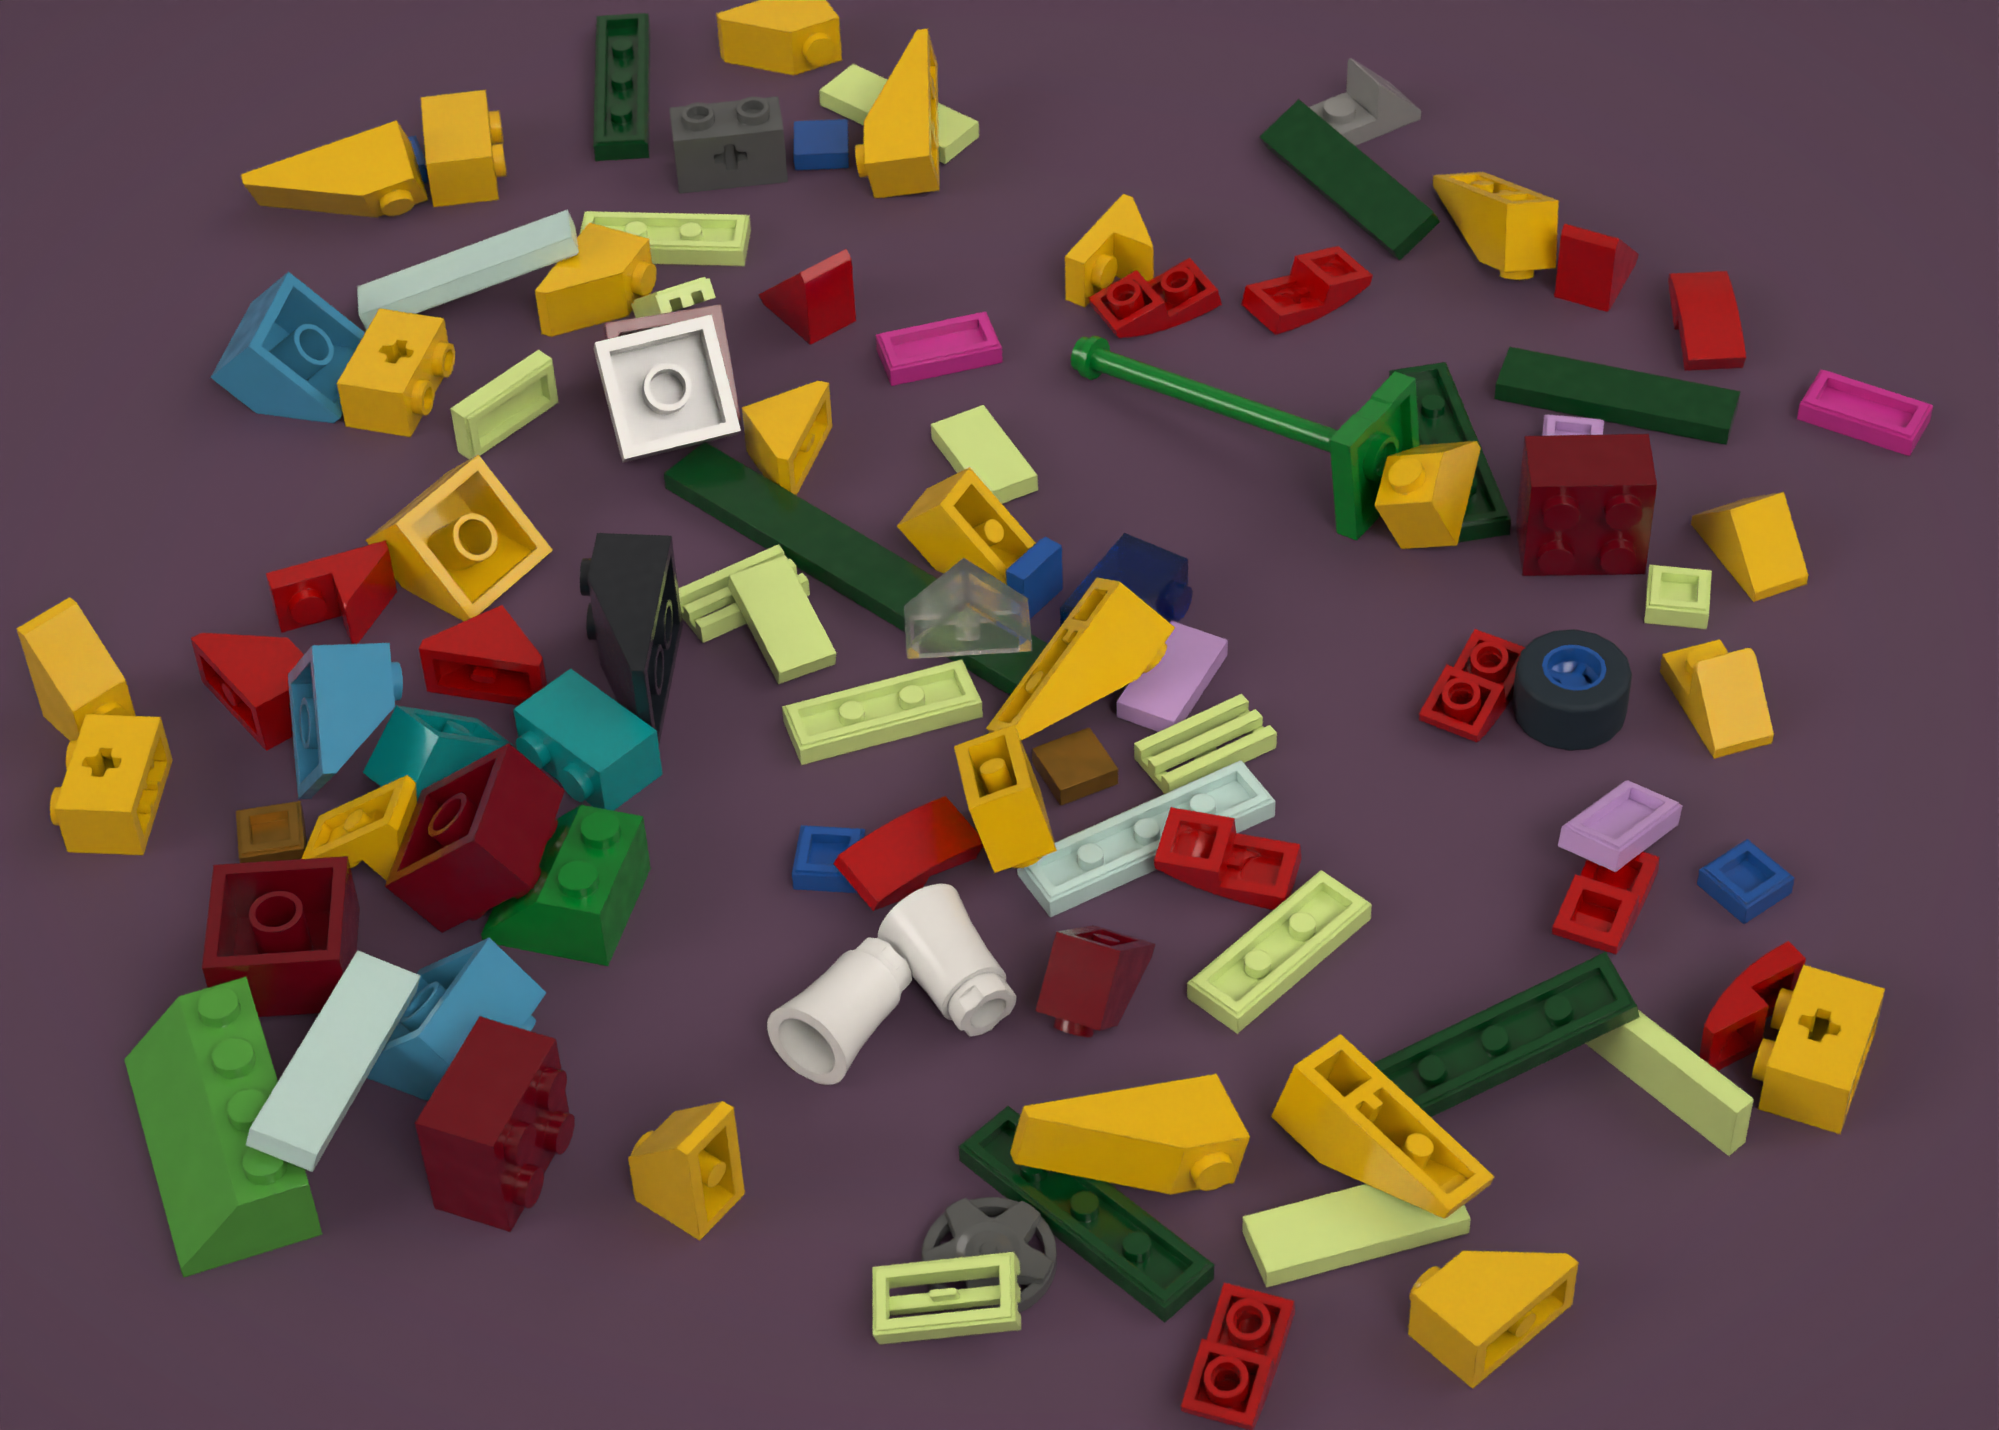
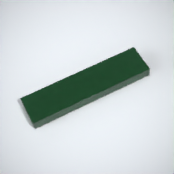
M649 13L596 16L593 140L595 161L649 158Z
M1299 99L1259 136L1271 152L1399 261L1440 223L1433 210Z
M1509 347L1496 382L1494 399L1727 445L1737 413L1741 391Z
M1446 362L1389 371V377L1394 372L1416 378L1419 446L1477 441L1481 447ZM1482 448L1458 543L1510 535L1511 517Z
M1604 952L1373 1064L1430 1117H1433L1625 1025L1640 1016L1635 1001L1609 956Z
M1007 1106L959 1146V1161L1007 1199L1017 1202L1024 1201L1034 1207L1041 1214V1217L1048 1224L1055 1237L1163 1322L1168 1321L1214 1280V1264L1108 1182L1015 1164L1010 1151L1020 1114L1011 1107Z

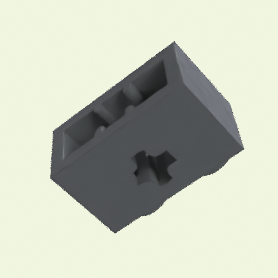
M778 96L766 98L748 97L738 101L709 104L692 103L687 106L669 108L679 194L788 182L784 131Z

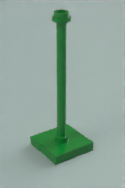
M1099 336L1080 338L1074 345L1071 353L1072 368L1077 370L1084 378L1094 380L1103 373L1329 452L1331 455L1337 534L1356 541L1381 516L1374 505L1387 456L1419 446L1416 378L1394 372L1371 395L1367 403L1337 430L1111 352L1108 341Z

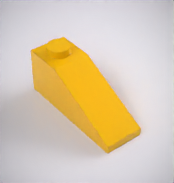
M928 29L916 30L864 120V144L855 146L859 177H868L875 199L940 190L938 66Z
M397 120L240 174L244 186L260 206L377 218L383 215L396 216L404 214L411 210L415 204L428 200L412 143Z
M1485 172L1433 175L1435 191L1479 262L1500 270V277L1517 280L1533 278L1534 270L1556 268L1559 200Z
M1097 577L986 729L991 733L1015 724L1022 741L1139 679L1142 673L1149 672L1161 661L1167 650L1165 641L1174 631L1175 627L1120 581Z
M1341 1034L1294 1065L1271 1115L1320 1164L1444 1219L1490 1186L1495 1177Z
M1212 1074L1023 1106L1010 1154L1014 1163L1018 1165L1171 1195L1199 1189L1210 1191L1235 1183L1250 1136L1218 1075Z

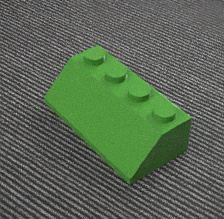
M247 977L179 996L124 1060L184 1278L323 1235L305 1169L246 1146L251 1125L278 1083Z

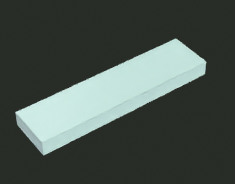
M568 209L358 286V314L366 331L379 308L417 314L576 256L579 253L576 229Z
M1240 760L1055 842L1056 852L1044 855L1039 861L1028 867L1017 868V875L1051 918L1157 870L1154 866V859L1170 807L1235 818L1236 833H1239L1274 817L1276 801Z
M357 950L251 1125L246 1146L313 1172L416 994L421 975Z

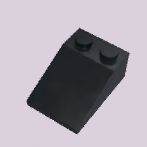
M597 533L592 558H583L580 566L581 595L590 596L591 598L586 619L587 637L589 640H597L600 665L617 702L657 730L658 743L660 744L683 626L672 536Z

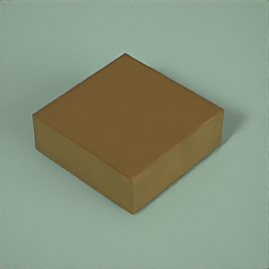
M1090 727L1032 748L1033 765L1060 805L1118 784V768Z
M301 801L236 811L240 863L296 860L302 858L307 845Z

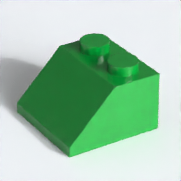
M579 805L557 818L558 825L545 846L539 864L541 874L535 886L523 897L518 899L512 897L493 907L481 933L482 940L491 938L500 946L609 966L651 869L644 817Z

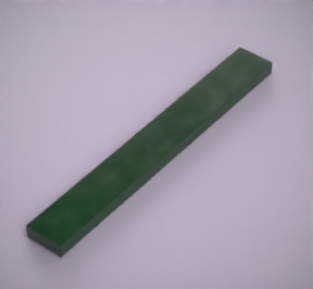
M706 442L702 443L664 472L665 488L766 549L779 545L784 550L787 559H791L797 568L950 660H963L967 670L1011 695L1047 646V643Z

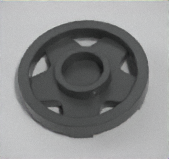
M985 1197L972 1200L964 1198L945 1208V1213L934 1222L927 1232L922 1246V1262L1015 1252L1020 1261V1275H1017V1284L1029 1285L1021 1291V1302H1018L1019 1313L1037 1303L1048 1291L1056 1273L1057 1254L1052 1231L1034 1207L1024 1201L1017 1202L999 1197ZM951 1231L954 1239L939 1245L946 1234ZM1034 1233L1042 1243L1045 1254L1027 1245ZM1000 1277L965 1280L963 1282L966 1285V1289L1000 1285ZM944 1283L927 1285L929 1290L948 1288ZM998 1304V1305H989V1306L970 1307V1308L951 1309V1311H953V1312H958V1311H967V1310L996 1308V1307H1000V1304Z

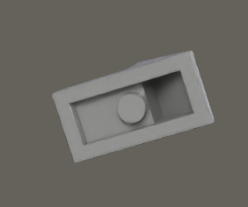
M1352 58L1348 59L1346 92L1309 107L1355 146L1421 119V110L1395 86Z

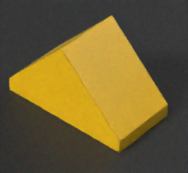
M815 381L742 407L746 452L764 477L796 496L833 427L828 382Z
M1784 492L1744 498L1692 515L1691 525L1753 602L1807 584L1809 575Z

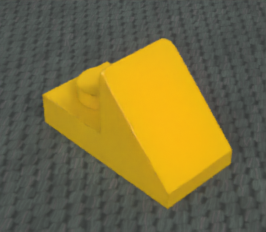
M1122 194L1065 255V293L1067 301L1086 307L1090 303L1088 298L1110 286L1115 276L1122 279L1136 270L1147 282L1154 278L1153 244L1133 197Z
M1718 639L1662 654L1660 673L1714 759L1773 743V728L1757 658L1752 648L1728 652L1722 641Z
M406 775L319 815L301 859L348 856L350 868L355 867L363 860L387 881L417 804L416 782Z

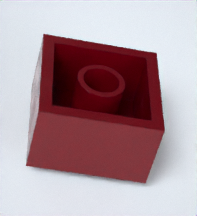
M1649 434L1524 436L1516 518L1522 576L1645 574L1657 490Z
M510 743L423 789L420 793L385 887L442 933L467 920L475 921L479 919L490 908L512 897L515 899L523 897L535 886L540 877L541 868L539 864L547 841L552 837L557 828L558 820L556 815L565 790Z
M348 856L213 865L202 963L207 988L247 977L258 1017L320 1013L357 952L360 907Z
M479 1016L415 1122L435 1209L511 1232L524 1208L530 1209L535 1205L543 1188L545 1171L555 1154L561 1155L565 1152L570 1144L575 1127V1118L573 1114L569 1113L565 1091L567 1074L561 1069L555 1038Z

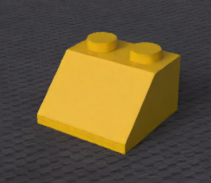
M479 454L445 473L365 540L368 545L386 540L394 578L402 588L462 621L479 615L553 551Z

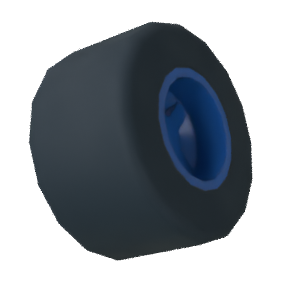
M1576 629L1558 630L1533 639L1521 651L1515 671L1512 705L1517 723L1528 736L1542 744L1568 751L1591 749L1610 741L1622 729L1628 710L1632 680L1628 658L1615 643L1596 633Z

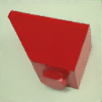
M202 632L191 638L202 682L266 751L293 737L288 674L304 654L289 638Z

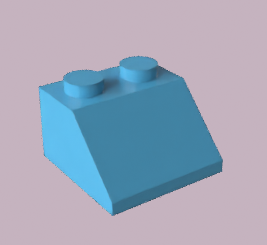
M288 271L251 302L210 378L257 414L334 424L343 414L337 382L365 332Z
M390 643L312 645L289 672L288 685L298 799H311L339 771L393 710L395 701L401 700L403 692L402 670L399 662H391Z
M487 938L425 966L416 973L421 975L416 994L367 1078L428 1101L479 1016L531 1031L536 1023V1019L531 1014L547 992L491 938Z

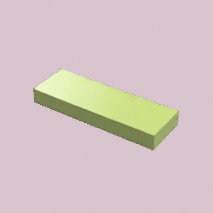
M852 64L819 90L820 105L864 126V120L886 84L887 79ZM938 103L939 161L946 164L979 137V121Z
M584 212L580 230L581 233L588 223H593L649 238L652 264L745 266L751 226L749 215Z
M963 660L782 706L783 722L801 765L983 717L982 701Z
M1320 870L1187 982V998L1238 1034L1371 919L1372 904Z
M1638 1010L1639 1018L1585 1043L1728 1156L1746 1142L1753 1098Z
M1363 1184L1243 1216L1242 1232L1267 1288L1468 1234L1471 1218L1465 1205L1444 1219L1370 1185Z

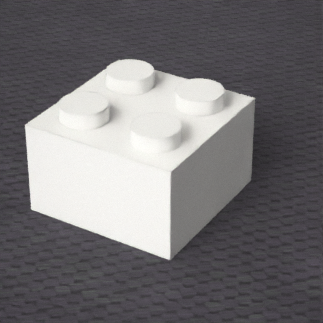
M712 315L595 342L593 349L622 463L735 436L741 431Z

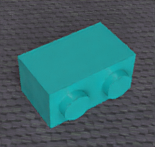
M572 669L563 673L513 709L518 738L516 739L518 751L539 769L542 768L561 782L565 791L578 802L585 800L593 807L614 811L663 775L657 730Z

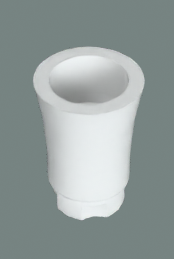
M933 884L923 887L902 899L886 915L880 925L878 938L888 942L897 954L907 960L912 977L930 996L943 1016L953 1020L960 1030H964L970 1037L984 1034L992 1030L1000 1020L1012 1012L1016 1004V995L1006 983L1004 970L987 949L972 924L957 890L953 886Z
M867 938L856 949L843 953L823 975L803 992L770 1014L767 1022L768 1034L779 1056L795 1072L818 1084L832 1085L840 1082L860 1049L879 1024L898 1005L902 991L911 983L912 974L907 960L897 954L888 942L879 938Z

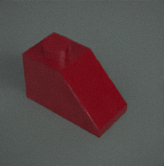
M1095 925L1057 931L1036 1011L1056 1017L1054 1028L1081 1037L1092 1038L1095 1030L1100 1031L1118 1026L1153 956L1155 943Z

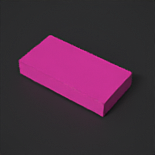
M987 312L876 334L877 352L891 386L1002 363V347Z
M1821 369L1799 404L1797 420L1910 456L1931 420L1933 405Z

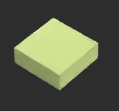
M1649 565L1644 623L1707 629L1712 571Z

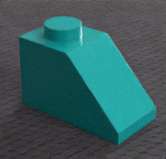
M396 705L363 773L381 787L408 775L416 782L418 801L421 791L426 787L510 742L478 718Z

